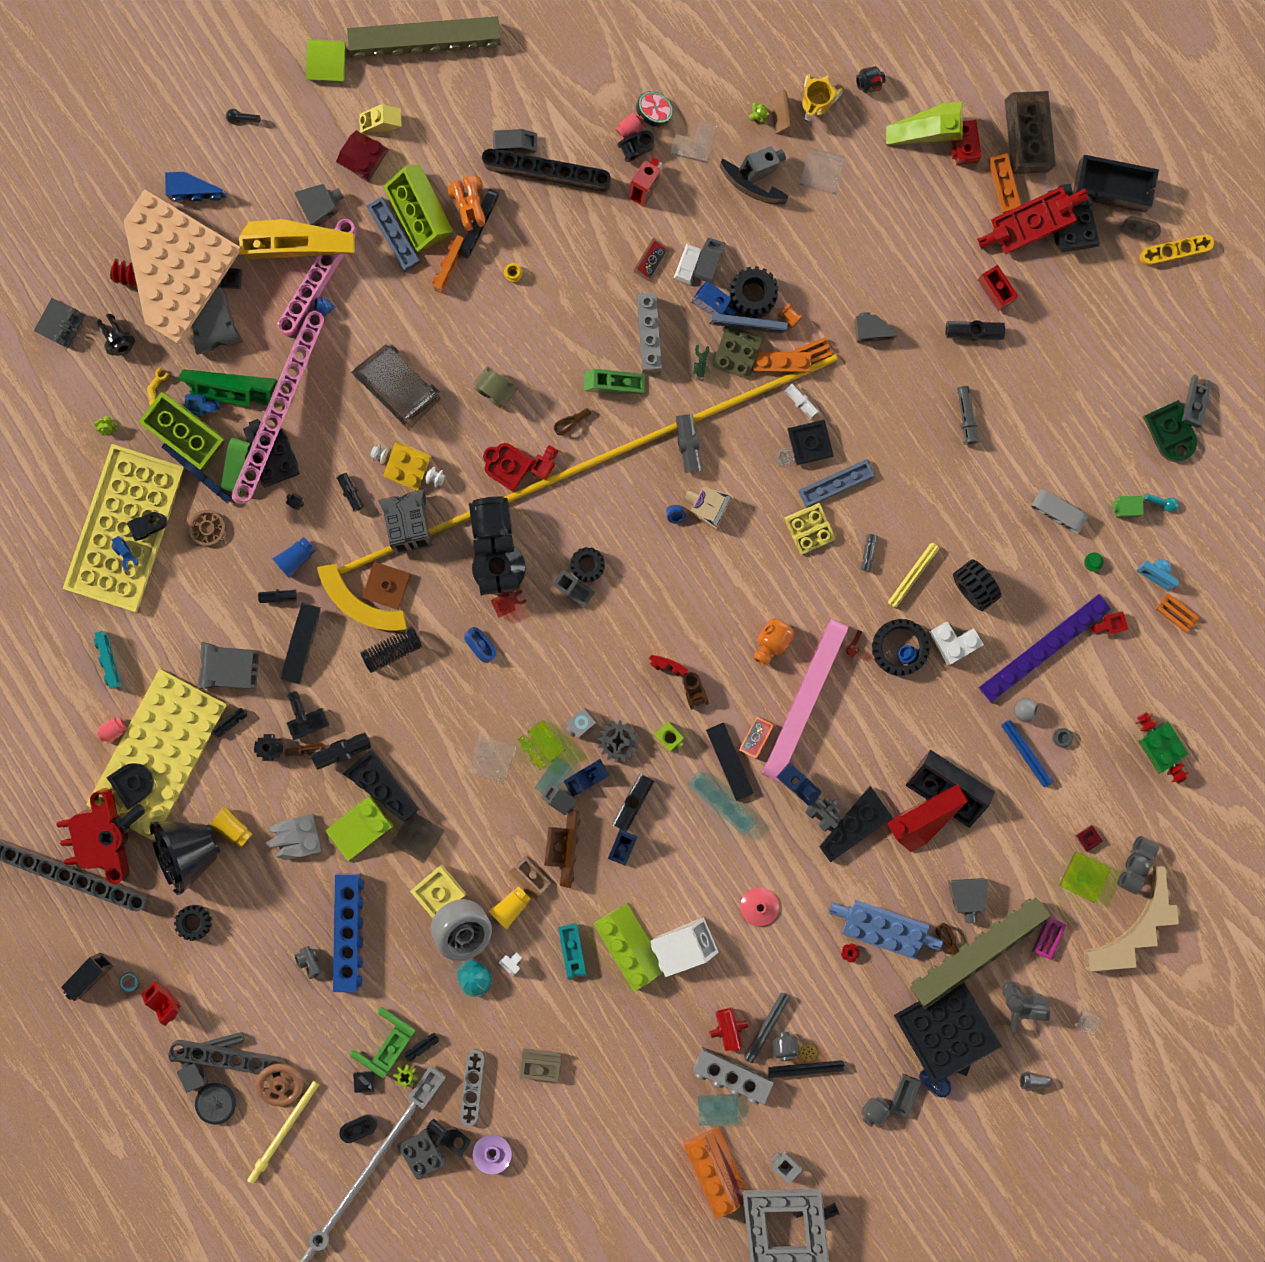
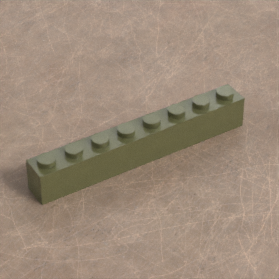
M498 16L347 28L349 52L351 57L357 59L371 55L374 57H383L384 54L400 56L403 53L409 52L411 54H420L422 51L437 53L447 49L449 51H458L460 48L475 50L478 47L495 48L501 45Z
M1037 898L1033 900L1027 899L1021 904L1022 908L1017 911L1012 910L1001 923L1000 921L995 922L990 926L991 930L986 933L981 932L970 945L966 943L960 947L956 955L953 956L951 954L943 960L944 963L942 965L929 969L927 971L928 975L915 979L911 983L910 989L924 1009L930 1007L1049 922L1051 916Z

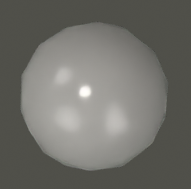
M1030 698L1021 699L1017 702L1014 709L1016 717L1023 722L1035 720L1037 703Z

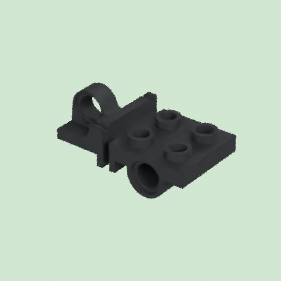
M1071 184L1059 186L1063 187L1066 195L1070 196L1073 194ZM1091 199L1073 207L1074 209L1072 210L1077 220L1076 223L1054 233L1055 243L1060 247L1061 252L1099 247L1100 241L1092 209H1090L1092 205Z
M259 419L249 422V426L243 428L247 439L246 442L253 443L261 424ZM280 429L260 476L264 488L300 474L296 457L291 450L288 437L283 429ZM260 437V443L263 446H268L267 439ZM258 455L252 456L255 463H261V458Z

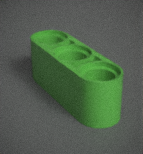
M231 438L226 454L221 489L233 491L252 446L251 443ZM238 490V494H241L243 490Z

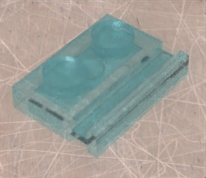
M737 1095L698 1096L699 1126L738 1124Z

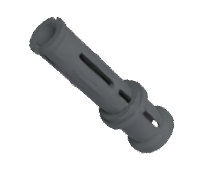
M969 386L958 387L963 422L960 426L963 429L965 439L963 445L979 443L980 438H978L976 430L978 424L974 421Z

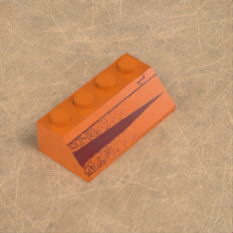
M718 1126L685 1141L684 1148L716 1220L740 1208L744 1204L743 1192L747 1191L720 1127Z

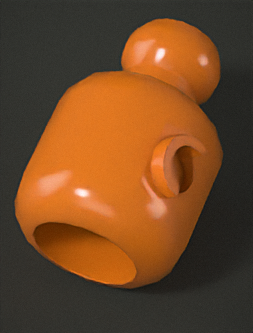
M770 619L757 637V644L761 648L754 653V660L763 666H767L771 662L772 655H782L793 640V629L779 619Z

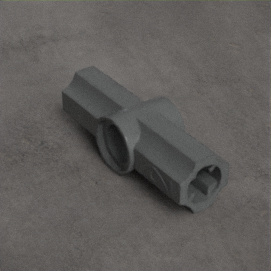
M693 415L676 416L679 434L678 446L680 453H682L684 472L701 471L698 453L699 440L697 433H695Z

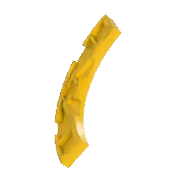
M337 563L317 567L319 577L327 594L346 615L359 623L376 629H407L404 610L388 611L377 609L353 595L341 578Z

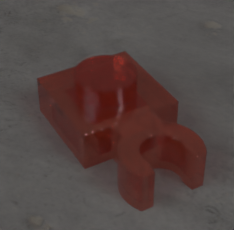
M522 590L516 591L512 597H510L509 593H505L491 600L498 618L516 611L514 605H523L527 602L526 599L522 601L517 599L518 595L523 593Z

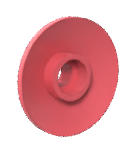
M754 888L744 895L741 901V913L748 923L761 927L772 923L776 919L779 912V902L770 890ZM759 904L764 906L762 911L757 910Z

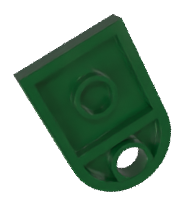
M1179 400L1143 416L1160 454L1172 462L1188 459L1193 455L1197 447V437L1192 426L1182 422L1184 409ZM1178 446L1185 448L1186 453L1184 456L1177 454Z

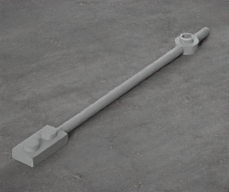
M430 1065L408 1096V1099L412 1101L325 1226L322 1229L313 1231L310 1235V1247L299 1262H309L316 1251H321L327 1247L330 1239L328 1233L418 1106L422 1109L425 1108L446 1078V1075ZM317 1236H321L323 1241L319 1242Z

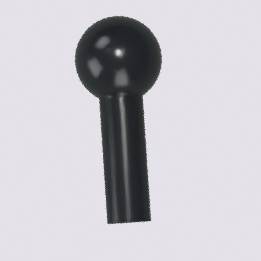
M230 109L226 113V120L231 124H237L239 121L256 123L261 121L260 115L244 114L236 109Z

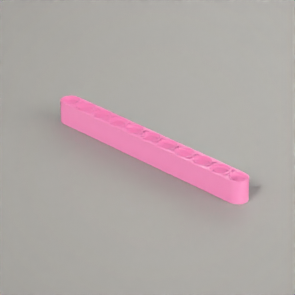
M317 311L310 312L302 322L232 491V499L238 504H244L250 500L320 333L324 318ZM310 318H314L317 321L316 326L310 323ZM303 335L309 336V343L303 340ZM295 352L302 353L303 359H298ZM288 369L295 370L296 377L291 376L288 373ZM281 386L288 387L289 394L283 393ZM274 403L281 404L282 411H277L274 408ZM267 420H272L275 423L274 429L268 427ZM260 437L267 439L268 446H263L260 443ZM258 455L261 458V463H255L252 456ZM246 472L253 474V481H248L245 478ZM241 489L246 492V499L238 496V490Z

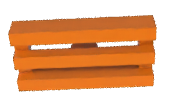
M826 337L791 351L803 352L823 343L824 346L810 351L811 356L824 350L827 353L811 359V364L833 355Z
M1167 594L1156 608L1158 612L1185 633H1188L1195 624V621L1199 619L1197 615L1170 594ZM1169 600L1172 604H1174L1176 607H1178L1181 611H1183L1192 619L1189 620L1186 616H1184L1181 612L1175 609L1167 601ZM1162 607H1167L1170 611H1172L1184 622H1186L1187 625L1185 626L1184 624H1182Z

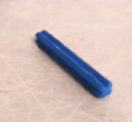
M1005 721L1002 724V728L1043 787L1052 783L1051 778L1012 721Z

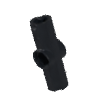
M979 320L972 322L947 321L945 335L948 339H969L971 341L978 339L1004 340L1005 323L981 322ZM971 327H977L980 333L977 335L973 334Z
M364 732L347 740L336 741L330 744L329 747L312 753L311 757L316 769L319 770L333 763L346 761L352 758L353 755L370 749L371 745Z
M641 773L639 774L612 823L614 826L626 832L628 831L655 781ZM632 797L639 800V805L636 808H631L628 805V800Z

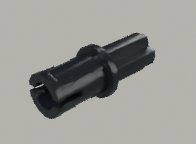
M276 589V591L259 592L258 601L259 603L277 602V604H280V602H297V590L279 591V589Z

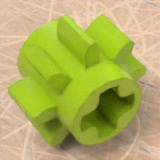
M408 1063L405 1068L398 1066L397 1069L400 1073H394L393 1075L398 1080L395 1085L401 1084L403 1089L408 1084L413 1087L414 1082L412 1079H418V1076L414 1075L416 1068H409ZM403 1073L405 1075L408 1073L410 1075L409 1078L403 1079Z

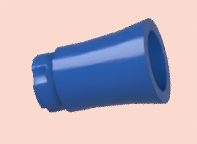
M303 537L299 542L296 541L292 546L272 559L290 579L295 571L316 550Z

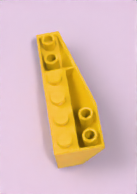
M284 219L249 221L239 235V247L242 249L239 255L249 260L354 254L355 234Z

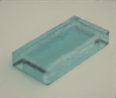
M556 757L535 786V789L544 794L551 783L559 787L572 767Z

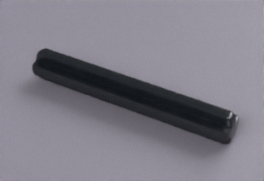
M838 1060L774 1066L768 1068L769 1078L843 1072L845 1071L844 1061Z

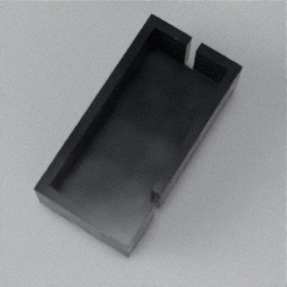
M1084 154L1078 163L1073 194L1085 188L1089 199L1093 198L1092 202L1146 213L1153 205L1154 188L1157 184L1159 169Z

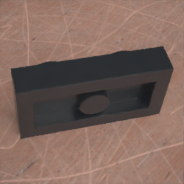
M323 708L306 714L307 724L299 726L296 719L286 723L293 741L330 726Z

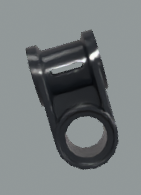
M643 130L621 140L617 146L621 148L625 156V162H631L639 156L650 152L654 148L655 142L652 132ZM649 138L651 142L645 145L641 143V140Z
M151 512L127 522L134 541H139L163 530L167 526V518L161 513ZM155 518H159V521H157V525L153 523L156 521Z

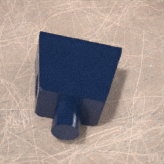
M790 763L776 777L808 806L815 802L822 792ZM796 777L799 782L794 785L792 780Z

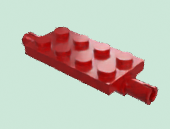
M1061 186L991 219L994 227L993 232L977 238L980 248L983 250L998 242V244H1001L1005 255L1076 223L1077 220L1072 210L1074 209L1073 207L1090 200L1085 188L1068 196Z

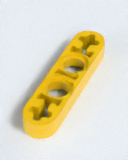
M1204 234L1147 247L1141 252L1140 261L1143 265L1151 266L1204 254L1213 248L1214 240L1210 235ZM1203 240L1204 242H1208L1206 248L1204 245L1198 246L1196 248V245L1200 244ZM1183 243L1190 245L1191 250L1189 253L1182 251L1181 245ZM1168 247L1172 250L1171 257H1166L1163 254L1164 248ZM1148 252L1149 255H1153L1158 252V256H1154L1151 259V261L1149 258H1145V255H1147Z

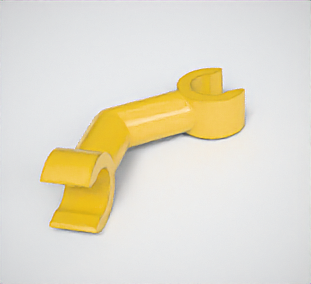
M162 368L156 370V377L147 387L150 406L157 398L155 392L162 381L169 379L168 373L160 377V373L163 371Z

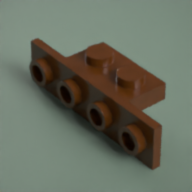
M573 809L568 811L566 828L548 827L544 864L545 866L562 867L560 886L571 888L574 881L573 868L576 862L575 849L578 843L577 830L580 824V811Z

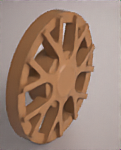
M203 510L192 517L189 523V533L196 543L203 546H211L223 538L225 522L218 513L211 510ZM207 513L213 514L211 521L207 520ZM201 516L204 521L198 523L195 519ZM219 519L221 524L215 526L213 522ZM193 526H199V531L193 532ZM215 529L221 530L219 536L214 534ZM202 533L205 537L202 541H199L197 538ZM212 535L214 541L208 542V536Z

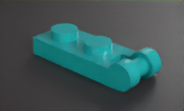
M577 923L558 926L567 979L571 980L577 976H581V978L587 977ZM571 964H579V968L572 969Z

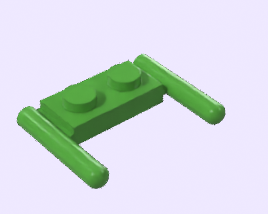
M381 1007L378 1009V1014L394 1024V1029L372 1061L356 1050H351L349 1055L384 1079L416 1030Z

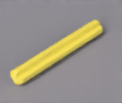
M934 543L929 544L889 599L888 604L893 608L898 607L938 552L939 547Z

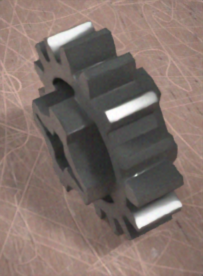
M619 720L618 725L611 721V727L604 725L606 731L600 730L603 736L597 738V740L602 741L598 748L604 749L601 754L607 753L608 760L614 757V761L617 762L618 758L621 757V760L625 761L624 756L627 755L631 758L630 752L637 751L633 747L634 745H639V742L634 741V738H637L638 735H633L632 733L635 728L628 729L629 723L623 726L621 720ZM616 728V733L612 737L606 736L609 731ZM623 729L629 733L631 739H626L623 736ZM618 732H620V738L624 740V743L619 745L617 751L616 743H613L612 740L616 739ZM605 743L612 745L614 748L613 753L607 749ZM630 746L625 753L620 754L621 748Z

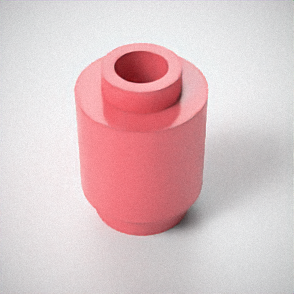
M631 113L618 124L619 126L616 130L622 139H625L644 129L642 124L645 122L638 114Z
M120 717L113 718L98 727L99 732H97V735L102 742L106 741L109 744L122 736L127 730V726Z

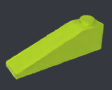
M963 102L942 103L886 126V145L963 140Z

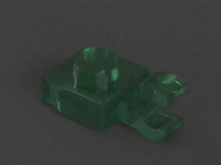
M696 345L695 354L699 361L694 363L693 374H697L696 380L703 381L709 347H706L705 353H700L699 345Z

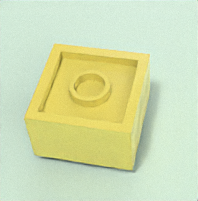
M440 865L410 891L432 918L444 905L459 900L467 894L443 865Z

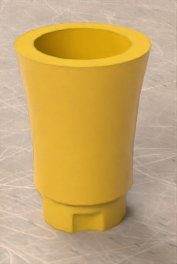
M226 806L209 824L212 830L225 837L233 845L236 844L239 848L252 836L247 827Z
M518 886L514 892L511 891L500 903L491 908L489 913L508 930L512 922L532 899Z

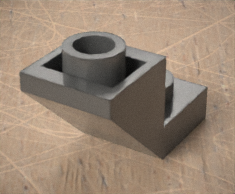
M524 129L493 131V149L508 152L521 150L535 153L537 152V133Z
M707 238L694 277L703 281H713L726 243Z

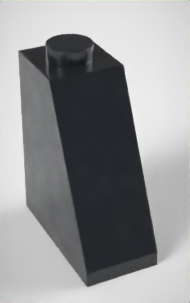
M101 953L89 957L61 987L64 990V995L69 1000L76 1001L80 999L114 966Z

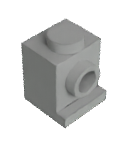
M785 1151L781 1154L777 1152L771 1159L773 1162L771 1168L788 1184L802 1171L801 1166ZM783 1161L788 1163L787 1167L781 1166Z

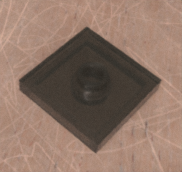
M415 813L403 823L391 844L425 864L445 831Z

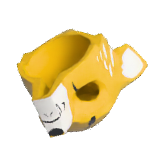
M806 74L802 101L803 109L806 112L805 121L810 122L814 116L824 114L844 93L842 88L836 92L835 86H831L829 82V76L826 75L820 79H810V74Z

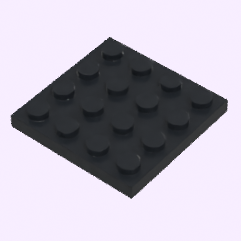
M964 982L927 1009H924L918 1001L894 1014L897 1023L933 1085L1002 1048Z

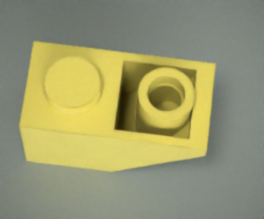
M381 104L359 114L360 133L390 132L402 127L401 108Z

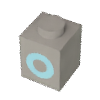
M583 708L566 722L568 725L566 730L572 737L576 735L579 738L596 722Z

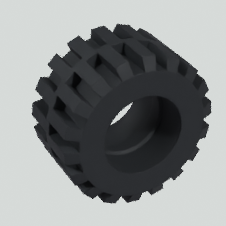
M755 266V269H751V267H747L745 271L742 269L732 281L730 288V297L732 299L730 302L733 303V307L738 310L740 315L743 313L747 318L749 316L757 318L759 315L763 317L765 313L771 311L776 303L779 291L777 281L773 279L771 272L767 273L765 268L760 270L758 266ZM748 284H758L764 289L765 296L757 302L749 301L743 295V288Z
M971 559L953 573L954 581L961 593L971 605L980 611H984L1002 597L1001 590L995 579L981 563L974 559Z

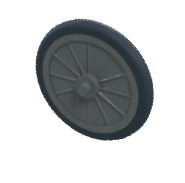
M211 1083L204 1086L198 1092L195 1099L197 1115L204 1122L213 1125L222 1124L229 1120L236 1107V1099L230 1088L220 1083Z

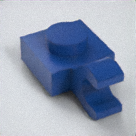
M189 393L185 395V408L195 415L204 416L206 411L215 413L216 410H220L219 401H206V396Z
M117 536L112 539L114 551L118 556L121 555L123 557L122 566L125 570H130L128 567L129 561H133L136 566L139 565L138 560L132 555L133 553L123 537Z

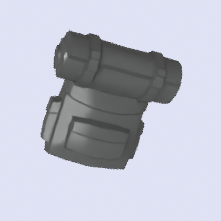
M1011 980L1003 983L1002 992L1006 998V1005L1011 1011L1010 1027L1012 1033H1016L1019 1018L1049 1021L1050 1005L1044 995L1036 992L1031 994L1023 993L1020 991L1019 986Z

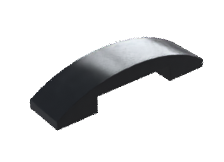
M725 159L721 160L720 168L723 174L738 190L762 202L786 204L789 195L773 186L769 193L738 176L739 167Z

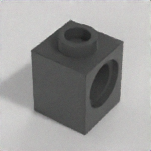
M551 783L541 798L563 815H566L573 808L576 801L574 797L554 783Z
M185 1062L181 1065L182 1068L177 1071L186 1093L208 1082L201 1064Z

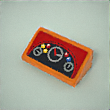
M756 716L739 750L757 759L774 725Z

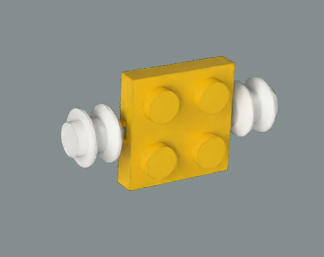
M399 441L394 443L391 454L389 447L382 449L381 444L374 446L371 451L372 461L379 459L381 465L386 461L388 462L383 477L415 491L420 490L424 477H426V483L433 482L435 488L438 485L441 486L444 481L445 475H443V470L436 472L435 467L427 470L432 455Z

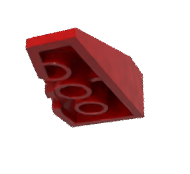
M959 784L898 814L890 819L887 824L896 840L908 851L912 852L926 845L968 800Z

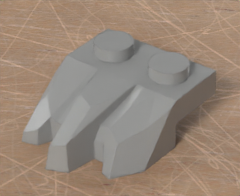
M313 814L278 822L269 827L270 832L275 833L276 836L266 842L269 848L279 847V851L276 854L277 858L289 860L321 852Z

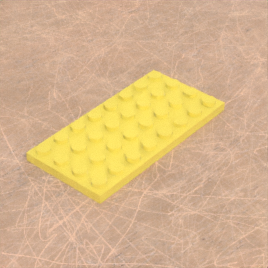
M111 444L63 589L137 613L165 528L145 539L134 541L127 522L151 512L165 515L168 522L186 468ZM155 518L156 521L153 522L155 525H157L159 518ZM117 536L124 538L133 553L132 555L139 562V565L136 566L133 561H129V571L125 570L122 566L123 557L121 555L118 556L112 547L114 545L112 539Z
M159 669L93 793L102 788L110 789L114 795L118 817L122 818L134 807L127 810L106 777L127 764L138 763L146 766L153 775L154 787L151 794L138 803L145 807L146 813L135 821L130 828L156 841L154 834H150V822L167 820L213 734V728L218 725L228 704ZM99 794L100 800L104 802V797ZM89 798V800H88V802H87L86 805L91 808L90 798Z

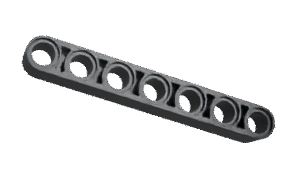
M492 148L486 149L482 153L483 165L490 171L601 192L607 191L611 186V176L608 171ZM490 156L496 158L495 161L492 163H488L486 161V159ZM507 160H513L514 164L512 166H506L505 162ZM527 163L533 165L530 170L524 169L523 166ZM550 167L552 170L549 173H543L542 169ZM567 170L570 172V175L563 177L560 173ZM587 174L589 178L587 180H580L579 176ZM604 177L607 179V182L600 184L597 180Z

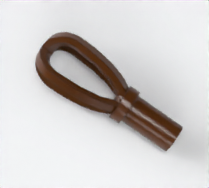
M586 408L578 414L557 421L553 428L557 435L566 434L582 419L591 415V412ZM574 420L570 426L562 431H558L557 427L559 425Z
M316 742L304 747L288 748L285 750L286 756H304L312 759L311 754L315 752H307V750H322L326 746L321 742Z
M941 923L935 929L936 934L948 946L952 954L956 955L959 949L955 936L947 924ZM942 927L946 928L951 939V944L948 943L942 935Z

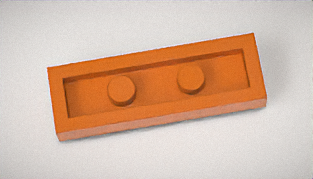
M1008 153L989 157L988 163L1001 213L1003 214L1020 206L1021 203Z
M459 235L456 236L455 240H451L448 247L450 251L447 257L444 256L441 261L440 267L442 268L440 273H436L433 278V287L439 293H443L460 256L459 250L464 238Z
M757 352L753 363V371L811 372V352Z

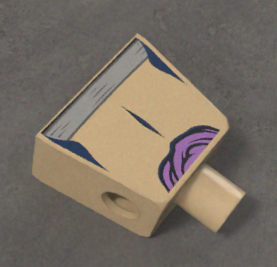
M702 487L699 494L688 490L684 500L693 504L690 513L716 530L732 495Z

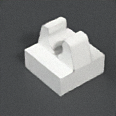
M516 952L511 958L507 955L504 956L498 963L513 976L520 969L516 964L522 957Z

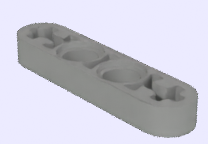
M479 1049L471 1050L466 1059L460 1120L463 1125L468 1127L475 1125L479 1116L485 1060L484 1053ZM475 1053L478 1054L481 1060H478L476 1068L469 1069V1066L473 1067L474 1060L470 1059V1057H473ZM470 1073H477L479 1081L471 1083L468 1075ZM467 1093H475L477 1100L472 1103L468 1102L466 1099ZM476 1106V1109L472 1108L471 1115L475 1116V1118H472L471 1122L467 1121L464 1115L468 1114L469 1107Z

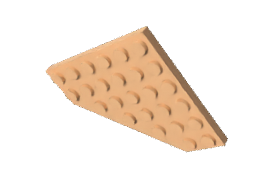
M144 189L124 219L144 321L147 326L179 345L242 249Z

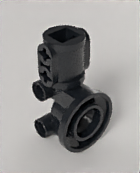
M495 496L473 500L472 503H469L473 538L477 540H473L475 557L472 563V573L476 583L479 585L480 595H504L520 590L519 585L524 579L526 565L522 554L514 546L512 535H509L512 534L508 498ZM495 558H501L505 561V570L501 574H493L489 570V564Z

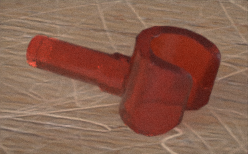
M861 630L857 631L854 640L846 648V653L851 657H854L859 651L855 645L862 634Z

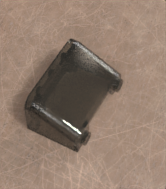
M385 344L359 364L351 373L409 431L441 399L438 395L440 391L433 384L429 386L397 355L399 351L392 344L390 346Z

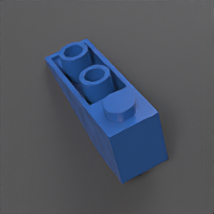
M165 172L166 196L172 202L179 203L186 199L199 202L207 198L218 201L221 198H227V194L223 189L186 172Z

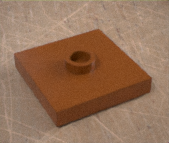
M374 562L362 598L399 610L411 573Z

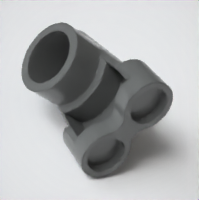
M307 946L302 948L300 953L294 955L298 968L306 967L309 979L321 973L318 964H316L318 957L314 949L311 950Z

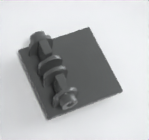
M51 298L34 331L68 349L85 315Z
M426 1128L420 1131L419 1134L397 1145L416 1179L445 1165V1156L438 1150L439 1146H435L436 1141H432L431 1132L427 1131Z

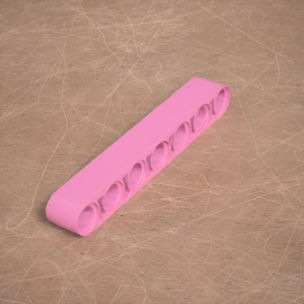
M342 219L338 222L334 230L343 231L344 227L350 226L351 231L348 233H353L356 237L357 230L351 220ZM345 254L322 255L316 258L279 319L278 328L285 336L292 337L296 335L303 320L314 306L316 298H319ZM325 259H332L330 265H323ZM317 274L322 275V278H321L320 281H318V282H314V281H313V278H314L315 275H317ZM306 291H312V295L309 298L303 297ZM302 307V311L299 314H294V309ZM286 323H292L290 330H284Z

